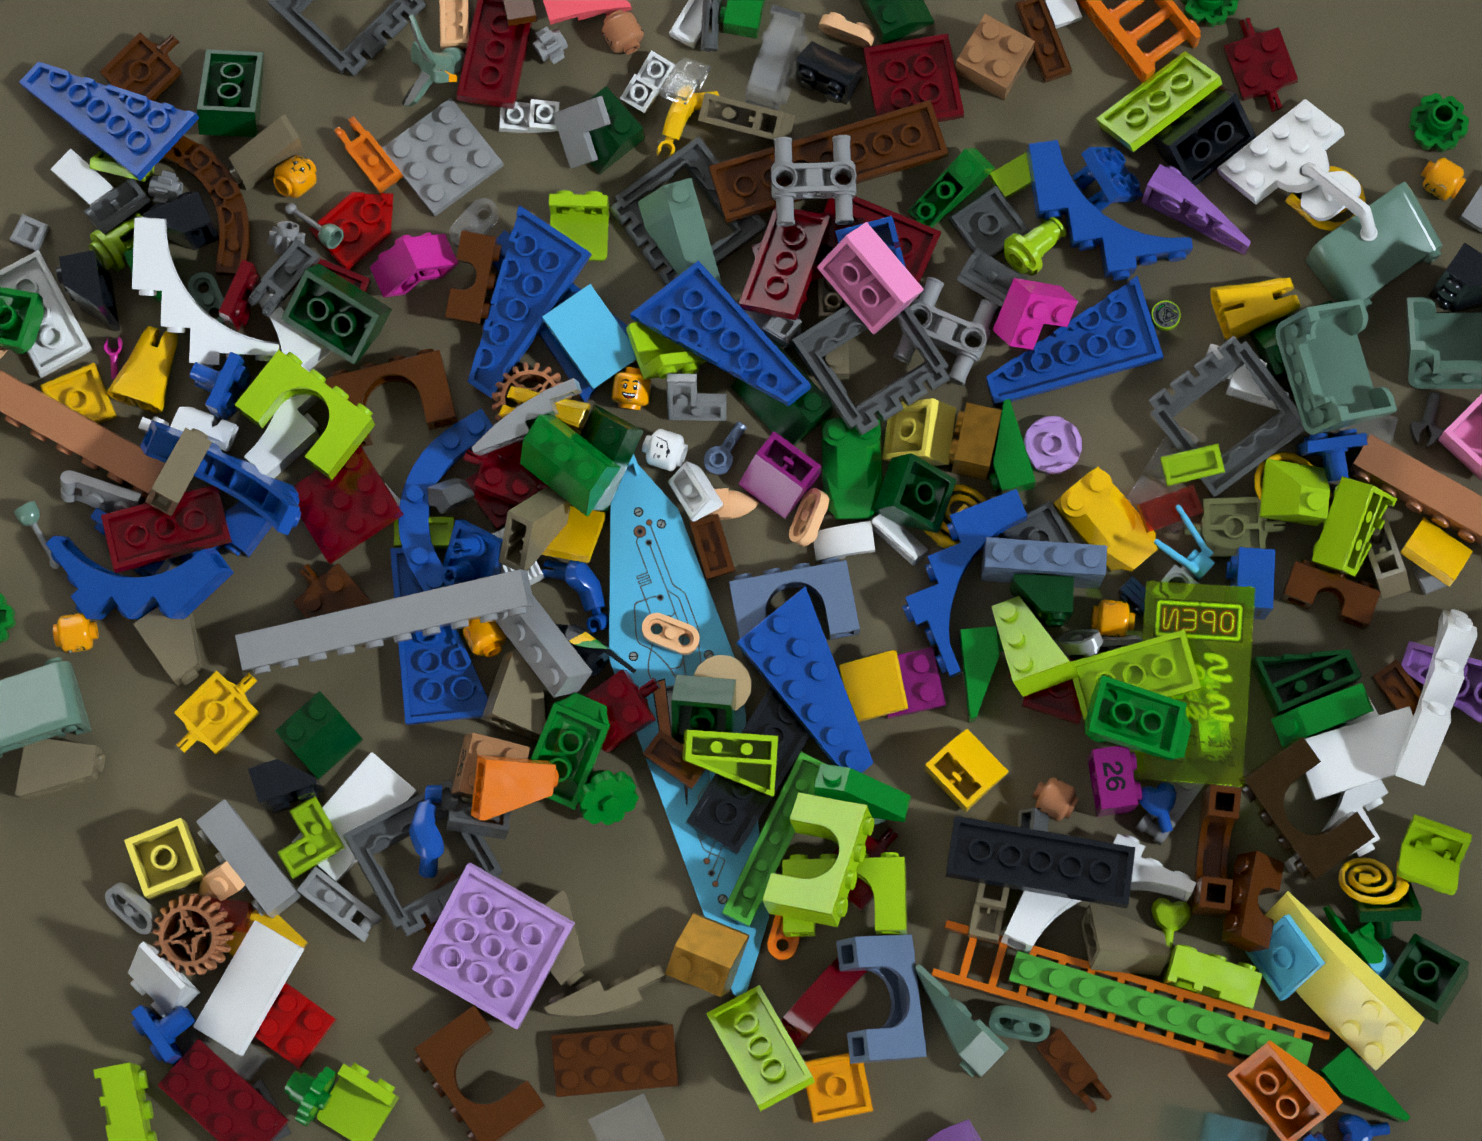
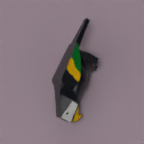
M556 624L591 669V676L600 674L608 663L607 659L609 656L632 673L636 672L635 668L586 629L577 624Z

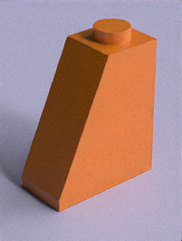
M478 755L471 816L485 821L552 796L553 788L557 786L559 779L556 765L543 760Z

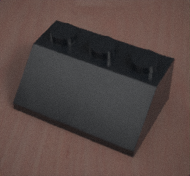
M1219 86L1152 137L1162 159L1169 166L1178 169L1182 176L1186 177L1196 186L1257 136L1237 94L1223 86Z
M1466 243L1462 245L1428 295L1433 299L1435 305L1444 310L1449 309L1452 312L1482 307V253Z
M91 250L59 256L60 267H56L58 282L60 285L63 284L65 292L70 294L71 301H76L81 310L113 331H119L120 325L112 277L96 252Z

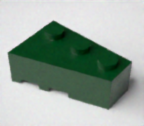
M1350 649L1295 655L1283 654L1282 656L1271 657L1258 656L1254 657L1250 662L1274 717L1352 685L1362 677Z

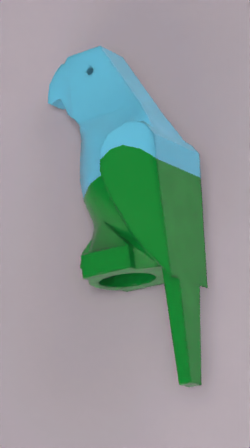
M1329 905L1325 906L1323 910L1337 937L1385 980L1394 964L1386 949L1375 939V927L1373 924L1367 922L1349 933Z

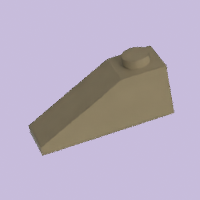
M705 92L698 121L774 140L777 137H790L795 115Z
M1385 512L1381 518L1385 523L1381 530H1374L1368 541L1372 544V547L1367 554L1378 590L1381 591L1380 596L1382 600L1411 591L1407 571Z

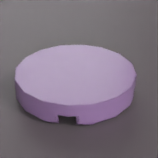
M1046 416L1035 421L1027 430L1023 441L1031 466L1036 471L1046 475H1059L1069 471L1077 463L1082 451V438L1078 429L1072 423L1070 424L1064 418L1058 416Z

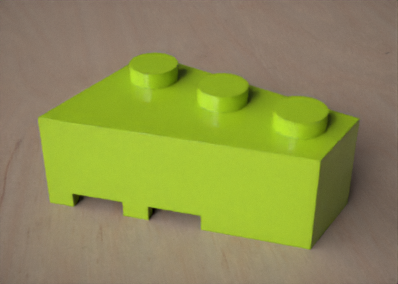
M1342 476L1340 483L1334 490V500L1328 512L1327 520L1323 522L1320 539L1314 545L1312 561L1323 567L1356 576L1372 547V544L1368 542L1375 529H1382L1385 521L1381 518L1388 505L1394 507L1398 499L1373 485Z
M1020 596L991 606L1012 681L1023 697L1079 677L1071 662Z
M699 730L684 731V761L774 797L778 736Z
M1177 944L1171 949L1170 961L1166 964L1161 983L1253 1009L1262 973L1256 972V967L1243 962H1238V965L1227 962L1226 957L1213 953L1207 955L1198 952L1196 948Z
M130 1062L93 1069L95 1079H101L103 1096H100L99 1100L101 1107L105 1106L107 1118L105 1128L108 1141H158L156 1132L151 1131L149 1119H153L154 1115L151 1101H146L145 1089L149 1088L146 1070H142L140 1065Z

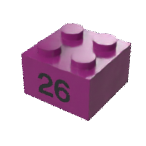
M1124 746L1092 749L1087 757L1096 817L1133 812L1139 804V800H1142L1140 782L1134 781V770H1137L1135 752H1130L1129 748Z

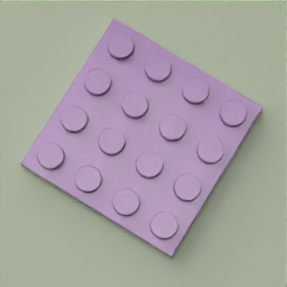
M468 863L412 970L511 1027L518 1029L572 931L575 922L474 864Z

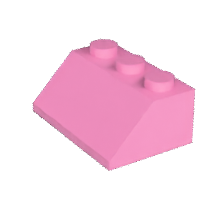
M867 222L847 234L817 266V269L873 335L909 306L924 290Z

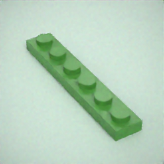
M803 752L799 753L721 913L722 915L746 927L750 926L763 899L771 873L775 874L795 833L790 816L798 792L809 795L814 794V785L820 764L825 763Z

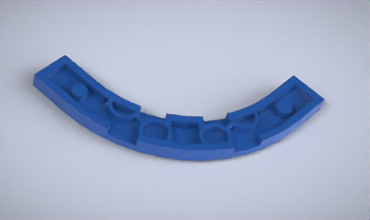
M482 408L455 423L429 444L413 465L402 491L399 507L404 515L398 520L400 540L408 566L423 592L449 586L442 581L441 576L445 573L443 572L444 566L439 560L431 541L429 530L431 506L428 501L427 487L439 483L442 476H445L450 468L465 456L467 449L472 450V446L493 427Z

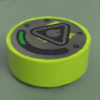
M1168 300L1158 302L1151 312L1153 325L1160 331L1173 330L1181 318L1179 307L1174 302Z

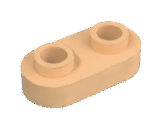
M835 12L824 14L818 25V28L826 35L860 48L871 47L875 39V34L869 25L861 22L852 23L847 21L841 14Z
M812 488L805 493L789 530V538L801 547L813 543L818 536V530L829 508V497L826 493L817 488Z
M661 613L648 615L642 623V635L651 644L680 655H689L698 647L699 633L690 624ZM659 625L662 628V632L660 634H653L651 627ZM681 636H687L690 642L687 645H682L678 639Z

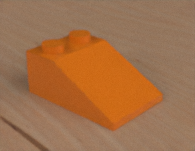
M1270 1040L1227 1074L1281 1141H1297L1343 1103L1323 1077Z

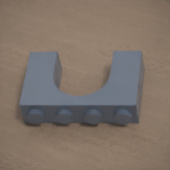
M986 537L982 551L981 581L1010 583L1014 574L1047 573L1074 577L1075 588L1099 589L1106 576L1107 546Z
M829 558L823 560L822 565L810 566V563H801L794 565L793 570L781 572L780 568H774L764 571V575L752 577V574H741L735 576L734 581H729L739 640L766 618L768 604L777 593L788 588H804L805 586L808 591L818 597L823 605L830 640L859 635L860 627L847 560L840 561L839 558Z
M912 934L860 936L836 941L840 972L864 970L877 974L886 984L891 998L890 1015L881 1028L847 1033L850 1064L901 1061L927 1057Z

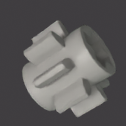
M546 26L535 33L537 41L533 42L532 45L543 62L549 59V61L551 60L555 64L565 58L563 50L568 48V45L558 29L551 31Z
M163 170L161 176L154 175L152 177L148 195L154 198L153 202H156V204H168L175 201L183 193V183L178 182L176 173Z
M281 221L277 224V227L273 226L272 231H269L268 244L275 245V253L282 256L296 239L305 244L306 233L299 232V225L295 222Z

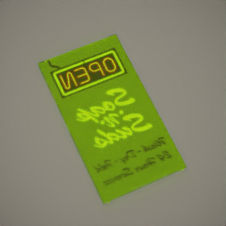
M1146 581L1143 641L1185 630L1202 689L1170 697L1187 703L1186 715L1192 727L1185 757L1170 761L1135 750L1137 770H1134L1135 779L1229 785L1236 788L1243 786L1239 779L1244 776L1255 587Z

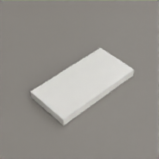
M39 250L0 270V287L39 293L43 297V319L35 343L27 352L41 378L93 351Z
M1410 706L1306 738L1305 740L1321 761L1305 773L1313 800L1315 801L1394 776L1395 764L1413 719Z
M373 752L367 756L322 807L346 848L318 864L337 883L356 862L355 857L343 838V834L405 803L417 793L416 789ZM301 832L292 843L303 837Z
M255 920L193 1027L234 1053L243 1056L302 955L304 948Z

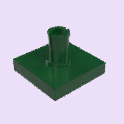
M1378 882L1367 887L1382 886L1386 882ZM1393 882L1392 887L1378 894H1366L1356 890L1351 885L1349 887L1361 895L1380 897L1393 893L1396 882ZM1411 882L1408 883L1409 889L1406 895L1399 901L1391 904L1372 905L1351 898L1359 922H1375L1374 936L1388 939L1393 936V922L1421 921L1422 909Z

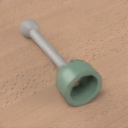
M288 203L285 206V211L288 214L296 215L318 230L319 241L327 248L334 249L341 243L344 232L338 226L331 223L321 226L297 210L294 203Z
M31 501L20 506L14 511L16 518L21 524L32 526L50 559L49 564L51 568L58 569L61 565L57 564L51 557V550L45 544L47 541L37 525L40 518V510L35 501Z

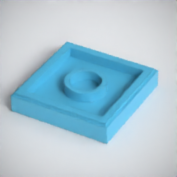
M1290 914L1284 915L1273 925L1269 949L1254 952L1245 951L1280 1001L1286 1000L1325 964Z

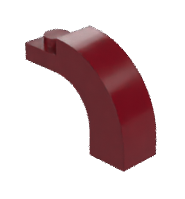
M837 957L806 990L781 1020L797 1049L831 1010L852 990L867 971L840 972Z

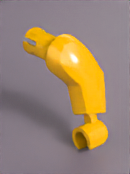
M683 89L677 94L667 113L662 131L666 138L657 147V156L660 154L661 147L663 146L670 149L668 158L674 154L675 146L673 141L674 139H680L691 113H694V110H701L705 92L693 93L692 90ZM718 91L706 92L719 96Z

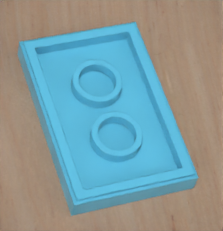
M591 284L542 316V320L592 390L637 360L630 339Z

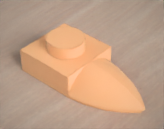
M729 488L714 489L723 502V506L701 519L719 514L720 520L738 518L754 510L759 505V500L747 493L732 491Z
M226 861L203 877L199 885V894L201 897L210 896L211 899L223 901L240 891L245 886V883Z

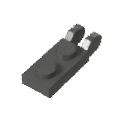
M296 239L261 278L260 284L250 294L247 302L254 306L263 298L267 290L274 295L264 305L262 313L269 317L278 308L281 301L284 302L297 287L305 269L316 265L320 261V255Z

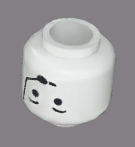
M657 429L652 436L647 435L642 446V452L646 453L648 464L668 471L674 470L677 466H682L688 450V445L684 444L683 436L664 429Z

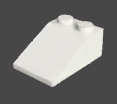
M143 941L138 946L128 974L134 979L130 984L142 996L147 993L154 1000L151 1006L164 1018L180 1005L186 1008L201 992L183 973L175 970V965L168 962L167 957H158L159 949Z

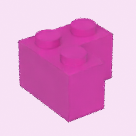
M429 232L417 237L404 235L398 238L390 250H386L378 255V260L370 266V270L383 298L405 295L420 281L443 278L459 263L446 235H432Z
M1014 278L993 331L1009 346L1033 350L1043 324L1068 327L1078 301L1059 285Z

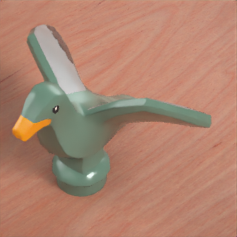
M413 14L409 16V21L416 41L412 44L411 60L419 65L421 72L419 78L403 99L402 105L406 107L418 103L432 83L457 82V75L454 73L463 68L465 59L464 52L457 47H447L441 53L431 51L424 41Z

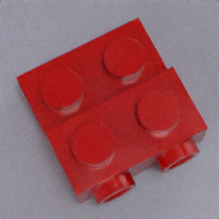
M285 982L256 1032L255 1037L298 1069H301L337 1019Z

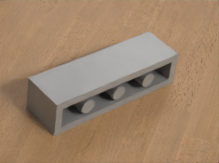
M534 596L535 606L526 608L527 613L511 617H509L508 612L497 614L498 620H495L553 697L579 692L592 674V671Z
M227 800L221 801L196 821L201 828L197 832L207 846L213 843L219 851L215 855L221 864L227 861L242 879L245 886L241 890L244 893L247 890L250 891L255 898L251 903L261 916L267 914L273 919L302 897Z

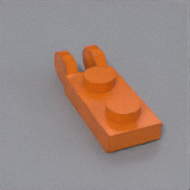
M353 116L348 120L349 125L356 131L359 137L351 142L345 131L340 127L336 128L334 133L345 146L347 153L381 194L403 178V175L368 130L365 131Z

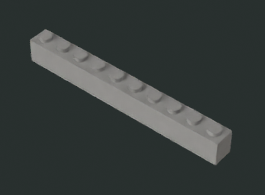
M519 569L235 635L242 670L252 671L253 675L271 672L270 666L280 664L281 669L295 667L299 665L298 660L309 658V662L327 659V653L337 651L338 656L355 653V647L365 645L366 649L384 646V640L394 638L395 643L404 642L412 639L411 634L422 632L423 636H430L441 633L440 628L451 625L452 630L469 626V621L480 619V623L498 620L497 614L508 612L509 617L527 613L526 608L535 605L528 572Z

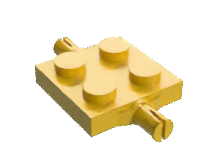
M216 671L174 712L184 722L188 731L176 745L186 753L196 741L207 745L216 755L222 752L260 714L249 703L245 695L258 681L248 672L235 685L227 681Z

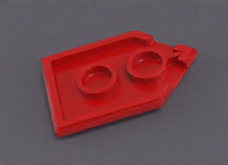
M351 192L316 222L321 226L331 223L343 230L344 237L341 243L334 249L327 248L319 241L318 230L311 227L309 231L343 268L350 270L391 234L394 194Z

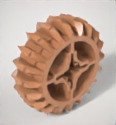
M524 363V371L519 372L516 366H513L512 371L514 375L511 377L508 373H504L503 377L506 383L497 382L495 384L501 392L492 393L493 400L498 401L492 404V410L500 413L503 405L508 406L509 398L507 394L511 386L542 393L549 388L563 383L559 382L561 375L555 373L550 376L552 369L549 366L541 372L540 363H535L533 370H530L528 363ZM526 382H540L534 388H527L523 385ZM497 413L495 416L497 422H499L502 419L500 416H498L499 413Z
M199 893L191 894L190 897L187 894L180 895L179 900L176 898L171 899L168 902L169 907L165 906L160 909L163 917H156L154 920L160 928L154 929L151 932L159 936V940L153 943L155 947L161 946L162 948L158 957L163 958L167 956V961L175 965V970L180 973L185 970L187 976L195 975L196 972L199 975L206 974L207 969L210 971L215 970L217 962L221 963L226 959L223 952H230L232 949L226 941L232 940L235 937L227 933V929L233 925L231 922L225 923L224 921L228 912L223 911L219 913L218 910L221 903L214 902L211 904L210 896H203L201 898ZM195 912L202 915L209 925L203 924L200 921L199 915H196ZM179 919L180 928L179 931L175 934V925L177 920ZM192 931H202V934L196 935L194 938H184V935L190 934ZM212 935L210 947L205 954L207 938ZM177 944L183 945L187 954H190L191 957L184 954Z

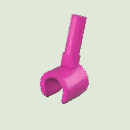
M107 337L104 350L109 354L111 379H115L118 375V354L122 349L123 342L118 337L119 347L112 349L108 345L109 339Z

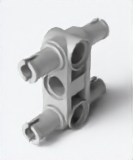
M837 135L832 137L833 162L793 163L792 138H774L775 163L771 167L772 198L776 201L777 226L789 227L795 225L794 200L833 198L835 199V224L849 225L854 223L852 199L857 194L856 165L851 161L850 136ZM840 175H845L851 181L846 185H840L835 179ZM780 177H788L792 183L789 186L783 187L776 181Z
M927 277L924 290L921 292L919 299H915L912 302L910 309L914 315H922L926 319V323L922 327L934 345L957 356L948 375L949 381L964 386L973 363H977L984 352L990 337V330L988 328L998 306L989 300L981 299L973 321L968 322L935 307L944 283L936 278ZM901 328L903 335L893 357L901 362L910 363L915 347ZM974 337L979 340L980 345L972 348L967 346L965 340Z

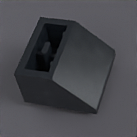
M813 41L807 45L796 59V80L799 81V85L809 91H814L815 89L823 93L825 98L833 103L842 102L847 105L863 76V65Z
M198 191L182 193L175 201L168 204H156L149 209V212L144 213V216L147 218H165L168 241L188 249L196 250L219 240L218 232Z
M278 759L248 768L259 804L267 811L272 810L273 813L289 809L290 803L301 800L303 803L314 796L318 799V794L325 792L323 785L315 777Z

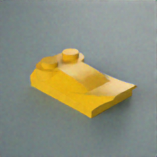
M1099 467L1087 473L1053 503L1058 513L1086 544L1107 546L1106 567L1110 572L1113 570H1128L1132 572L1158 550L1157 545L1154 544L1156 539L1154 530L1112 483L1110 475Z

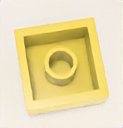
M182 818L124 840L144 897L150 900L199 882L206 875L188 823Z

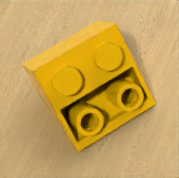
M968 729L944 746L924 767V771L964 813L1009 772Z

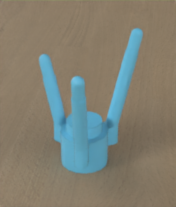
M1176 505L1177 512L1202 551L1199 553L1194 549L1185 558L1159 539H1155L1154 544L1168 556L1190 570L1200 580L1215 564L1210 559L1214 552L1206 546L1181 505Z

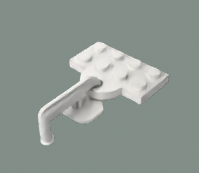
M1306 99L1217 168L1219 175L1256 205L1278 187L1287 192H1302L1301 207L1303 211L1315 220H1329L1344 208H1347L1359 217L1362 227L1360 236L1363 240L1373 241L1378 235L1370 206L1359 198L1361 194L1360 183L1345 171L1328 172L1330 167L1325 150L1345 135L1343 127Z

